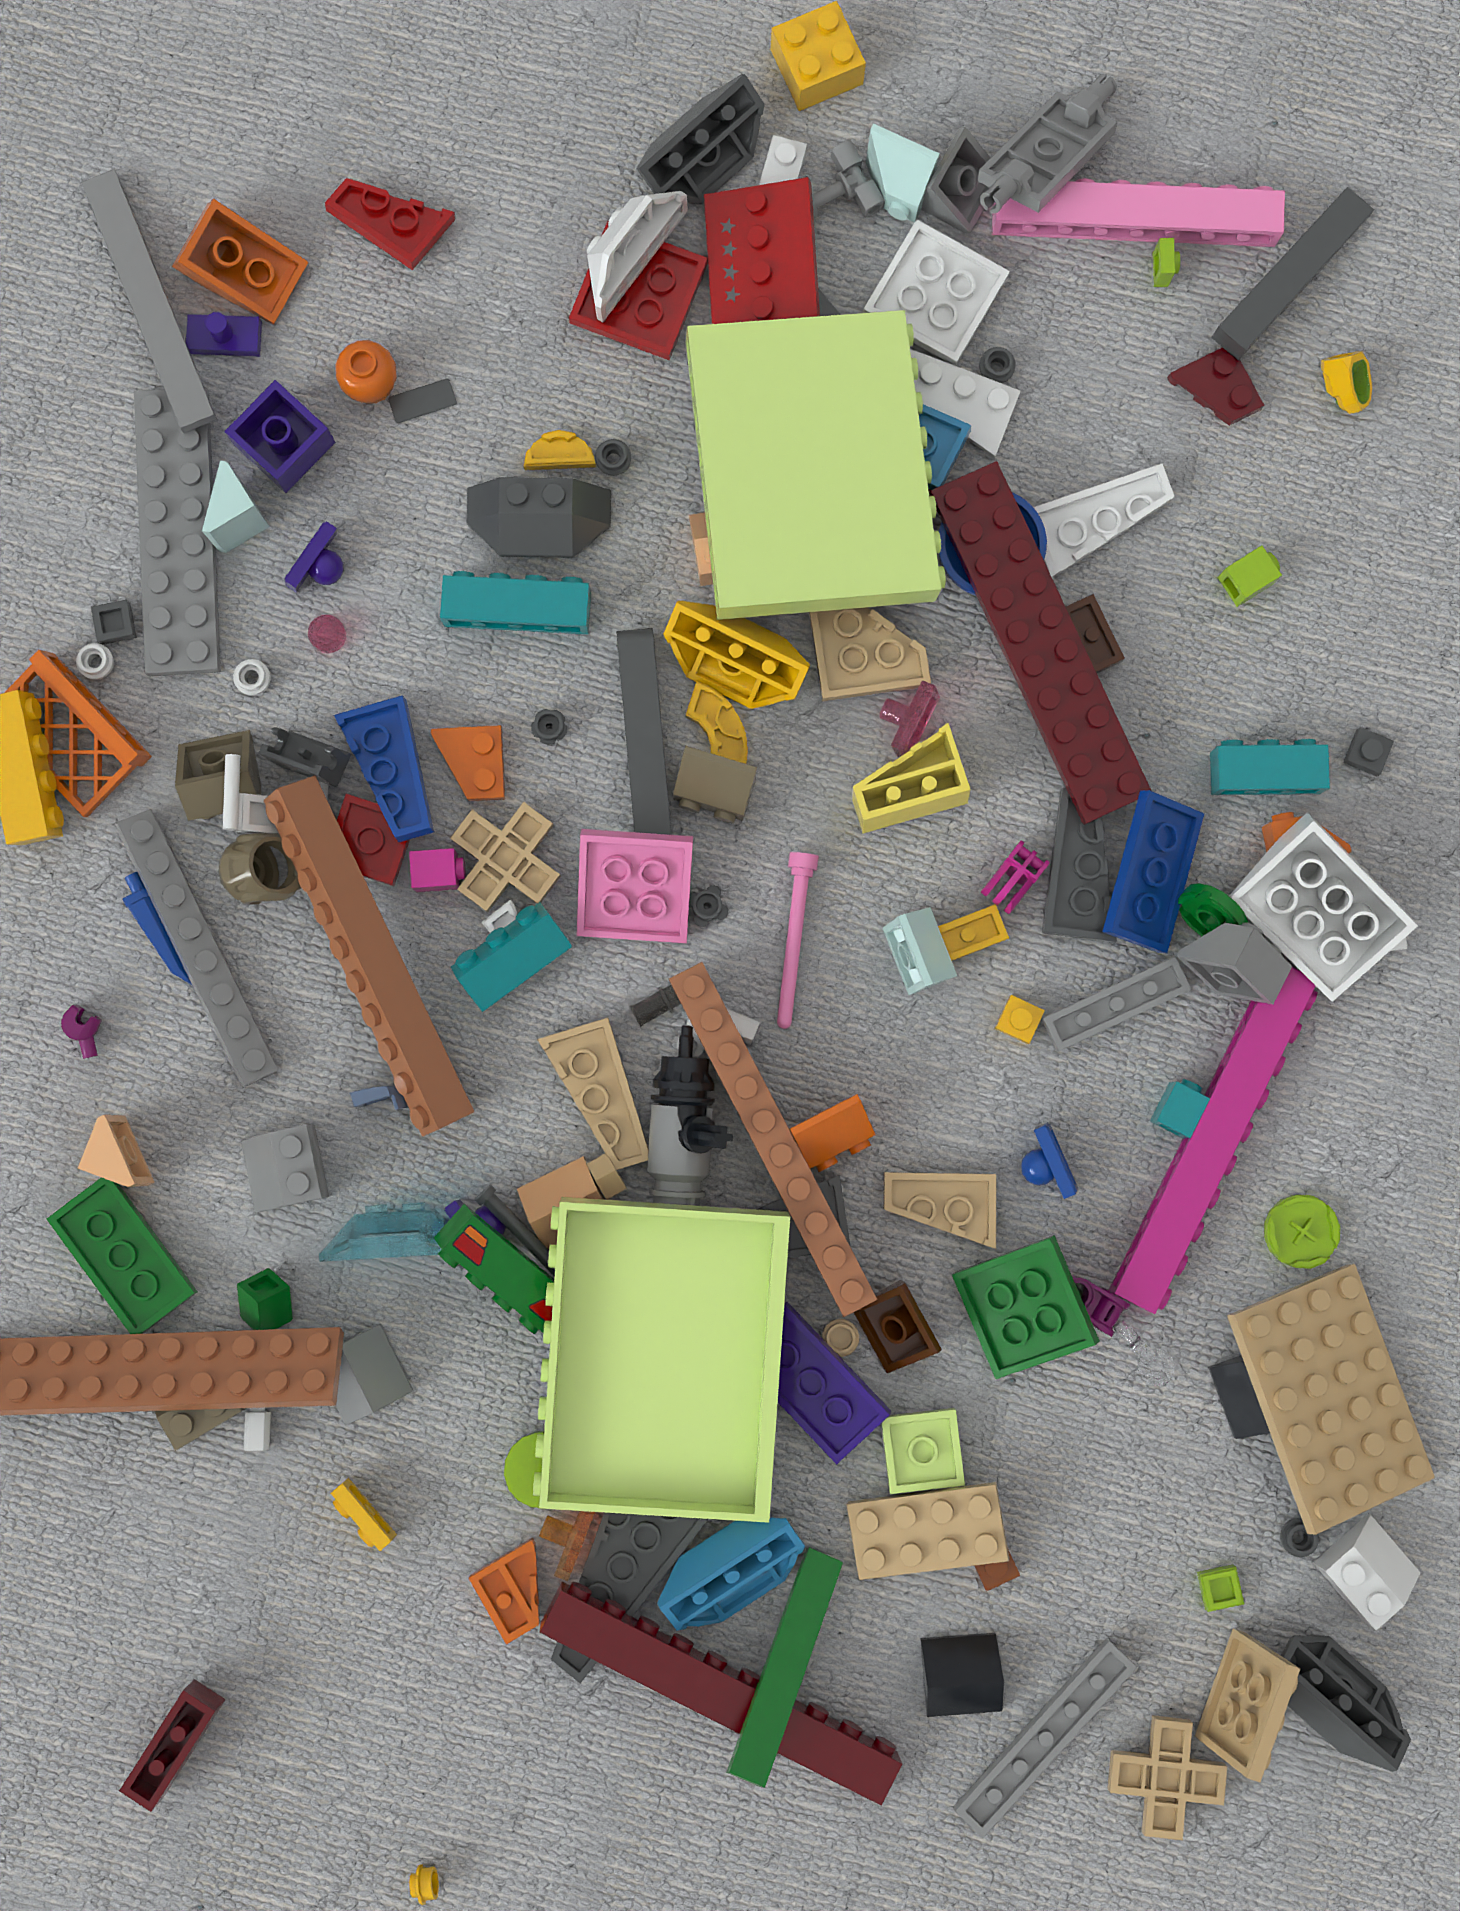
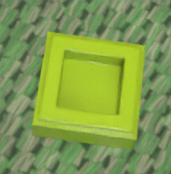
M1234 1564L1197 1572L1203 1603L1207 1612L1244 1605L1238 1572Z

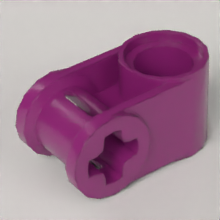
M1073 1274L1074 1282L1082 1286L1083 1294L1081 1298L1093 1326L1112 1337L1115 1333L1113 1331L1115 1323L1123 1310L1129 1309L1130 1304L1108 1290L1100 1288L1090 1281Z

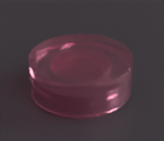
M321 615L310 623L308 638L318 651L333 653L344 645L346 630L336 617Z

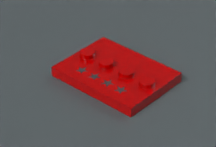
M809 177L704 194L712 324L820 316L812 185Z

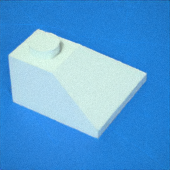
M873 123L870 129L866 165L871 179L874 180L885 199L883 209L888 210V213L898 220H910L915 223L922 208L926 186L937 168L940 153Z

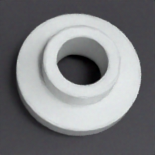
M90 643L79 651L76 665L80 673L85 677L99 680L105 678L112 671L114 657L106 646L99 643ZM101 657L102 662L100 666L92 668V659Z
M248 659L236 667L233 680L240 692L248 696H256L268 688L271 675L264 663L256 659ZM258 673V681L254 684H248V675Z

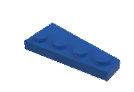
M398 696L335 714L334 717L347 739L346 741L362 769L361 771L376 797L375 799L398 842L434 833L409 708L404 696Z

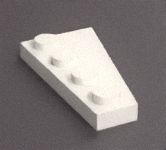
M910 349L911 358H916L918 363V379L914 380L915 391L921 392L923 404L970 424L971 432L966 442H972L982 449L986 456L994 460L1021 391Z
M1163 463L1033 507L1039 514L1045 527L1047 550L1044 562L1052 578L1173 500L1175 496Z

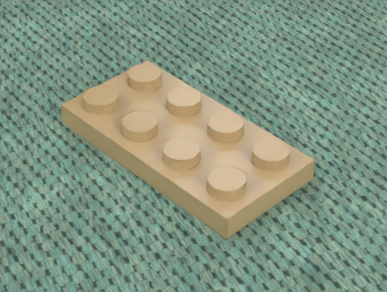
M997 1482L848 1501L846 1504L859 1580L1009 1561Z

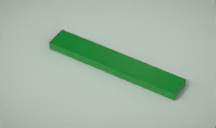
M810 1547L806 1548L726 1773L765 1788L842 1568V1561Z

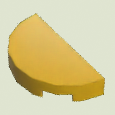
M562 430L547 432L541 435V438L533 443L530 450H527L524 461V470L596 467L593 451L584 440L577 437L575 433Z

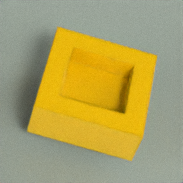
M1010 995L994 1029L1021 1042L1030 1044L1045 1010Z

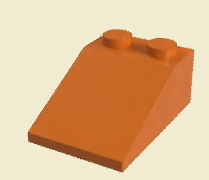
M213 198L204 208L172 267L204 288L274 324L309 262Z

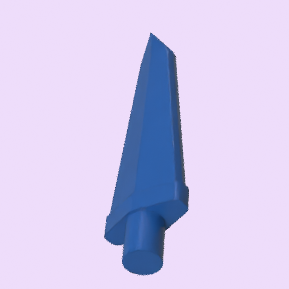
M138 872L126 876L124 879L132 894L122 899L126 908L130 910L170 972L192 985Z

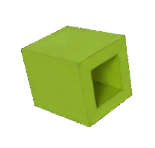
M1261 545L1226 567L1217 578L1235 605L1239 607L1272 586L1282 574L1279 571L1280 564L1277 558L1271 552H1266Z

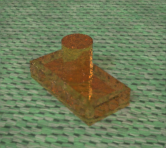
M579 1511L574 1525L547 1515L539 1537L565 1547L555 1571V1577L565 1581L569 1580L595 1512Z

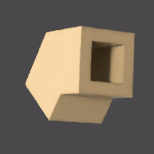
M606 1154L586 1164L606 1200L627 1189L622 1177Z

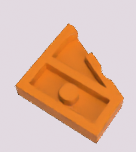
M501 725L431 729V735L468 801L505 800Z
M531 1538L468 1577L505 1644L510 1643L540 1624L536 1542Z

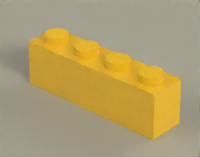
M20 690L0 694V817L6 845H27L63 837L64 817L56 803L54 793L57 787L56 779L53 772L49 769L47 759L49 744L45 735L42 734L39 720L42 716L41 706L34 693Z

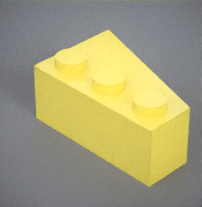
M949 723L939 728L937 733L922 743L918 742L912 746L910 751L895 761L888 762L853 786L852 801L863 834L968 804L971 789Z

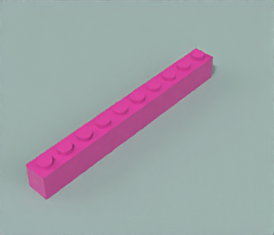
M1294 967L1291 968L1273 1005L1250 1001L1204 1094L1210 1100L1191 1138L1182 1139L1108 1290L1147 1312L1156 1314L1158 1308L1162 1310L1168 1303L1172 1290L1168 1287L1174 1275L1179 1276L1187 1264L1188 1256L1184 1254L1190 1242L1195 1243L1203 1231L1204 1223L1201 1220L1207 1208L1212 1209L1221 1193V1190L1217 1187L1223 1175L1228 1176L1237 1161V1156L1233 1154L1239 1142L1244 1143L1252 1131L1253 1123L1250 1122V1119L1255 1109L1260 1110L1268 1098L1269 1090L1266 1087L1271 1076L1276 1077L1281 1071L1286 1059L1282 1054L1287 1044H1292L1301 1030L1302 1024L1298 1023L1303 1011H1308L1316 1000L1318 992L1314 990L1315 985L1301 971Z

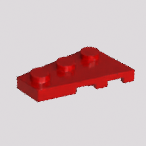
M346 178L325 202V208L328 213L411 270L417 266L455 221V212L444 208H442V211L425 207L424 202L412 198L410 201H406L389 195L387 190L350 178Z

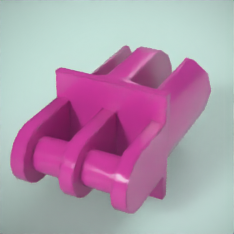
M1022 840L981 890V894L986 897L1006 873L1010 878L992 900L998 906L1016 883L1022 885L1003 911L1007 914L1013 911L1050 864L1048 860L1043 862L1035 856L1038 853L1035 850L1030 852L1023 846L1025 842ZM1015 855L1024 860L1022 865L1013 859ZM1028 864L1037 870L1035 874L1026 869Z

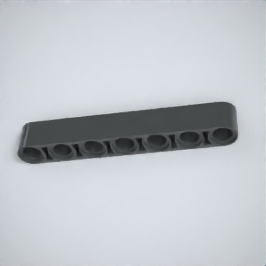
M653 628L616 631L634 832L672 835Z

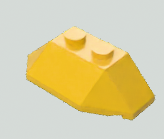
M678 600L663 633L687 678L695 682L704 683L720 694L750 709L795 699L810 668V664L786 638L746 618L717 620L715 605Z

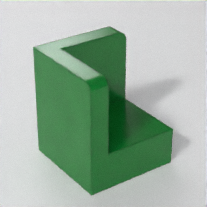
M270 1268L237 1283L240 1317L253 1330L277 1329L292 1321L290 1286Z

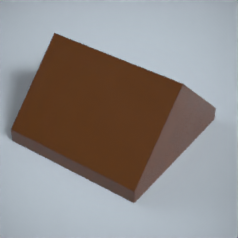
M902 1280L875 1293L878 1300L853 1312L886 1373L925 1359L942 1350L910 1290Z

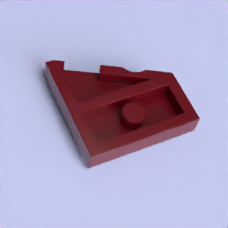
M1223 347L1171 372L1167 377L1169 383L1173 386L1178 384L1194 395V401L1204 408L1213 410L1215 416L1229 426L1261 411L1264 407V403L1242 362L1238 361Z

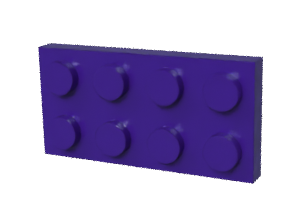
M785 1302L778 1403L837 1465L890 1416L892 1411L788 1302Z

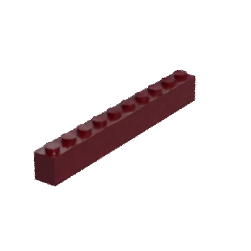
M563 1581L561 1582L541 1621V1634L740 1734L760 1679L758 1674L747 1668H741L738 1671L728 1666V1661L716 1652L708 1650L704 1654L693 1648L694 1643L680 1634L674 1633L671 1637L659 1631L660 1626L649 1618L640 1616L638 1620L625 1613L626 1609L621 1604L610 1599L602 1602L592 1597V1591L580 1583L572 1582L569 1585ZM795 1700L777 1753L882 1806L902 1766L899 1754L895 1751L897 1747L883 1737L876 1736L874 1740L862 1734L863 1729L847 1719H843L840 1723L828 1717L829 1712L816 1703L809 1702L808 1705H805Z

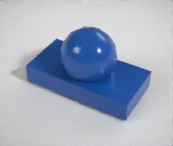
M1047 1122L1037 1126L1034 1132L1042 1149L1031 1150L1024 1156L1021 1163L1022 1175L1031 1184L1039 1186L1046 1185L1055 1178L1064 1199L1075 1195L1078 1191V1186L1051 1125Z

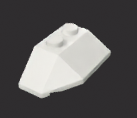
M676 191L630 198L623 208L618 207L613 212L608 222L609 227L602 236L597 235L591 241L587 249V258L596 316L602 323L688 211L687 195L685 193Z

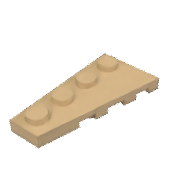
M607 1017L537 1039L605 1154L609 1156L615 1169L619 1170L648 1161V1145L609 1018Z

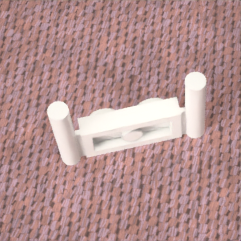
M226 754L223 830L251 834L278 833L275 824L268 819L266 814V805L263 800L268 796L239 793L241 756ZM318 781L328 801V784Z

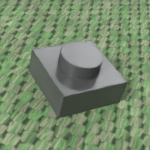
M127 599L91 606L96 639L99 644L104 645L137 638L131 603Z
M1360 727L1355 731L1343 763L1377 777L1383 771L1394 741Z

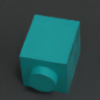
M1182 1079L1181 1083L1177 1081L1169 1082L1150 1122L1182 1139L1191 1138L1210 1098L1201 1094L1203 1090L1201 1086L1189 1080Z

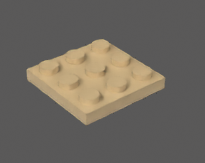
M1233 1628L1195 1737L1243 1776L1261 1782L1264 1771L1270 1765L1271 1751L1277 1734L1284 1725V1714L1290 1697L1297 1688L1300 1668L1246 1632Z

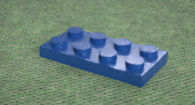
M1150 790L1140 791L1102 932L1157 953H1168L1180 908L1178 898L1185 889L1205 813Z

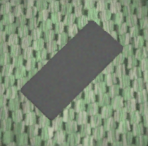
M448 378L388 398L396 423L457 404Z

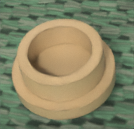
M835 1319L830 1321L823 1329L822 1338L840 1357L850 1355L857 1348L859 1333L852 1322L846 1319Z

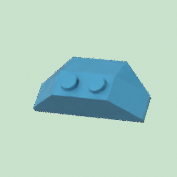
M770 1518L769 1523L734 1521L678 1558L657 1602L658 1607L676 1631L684 1630L687 1626L700 1627L721 1623L783 1583L794 1567L798 1554L803 1552L805 1545L786 1518Z

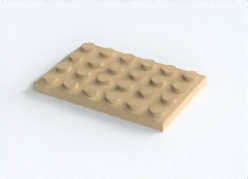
M1355 1264L1344 1265L1227 1315L1307 1534L1317 1535L1435 1478Z

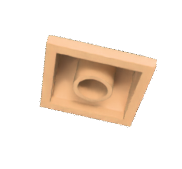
M104 1114L98 1117L78 1169L126 1187L149 1186L155 1183L126 1116Z
M584 1156L517 1188L530 1226L538 1239L548 1249L550 1244L557 1245L558 1230L551 1229V1214L553 1206L559 1207L561 1197L605 1200L586 1165L587 1162Z

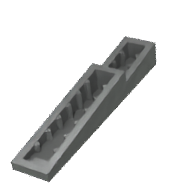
M1347 187L1217 327L1211 338L1239 361L1375 209Z

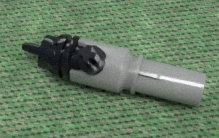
M692 1026L681 1027L678 1057L661 1056V1070L653 1079L652 1087L659 1088V1094H651V1099L654 1103L659 1104H651L647 1172L655 1179L654 1187L649 1188V1195H654L653 1203L700 1206V1198H705L706 1193L701 1190V1182L710 1175L711 1149H726L727 1141H733V1134L727 1133L728 1127L715 1125L713 1121L714 1108L707 1107L715 1103V1098L707 1097V1091H715V1083L709 1074V1059L693 1058L694 1037Z

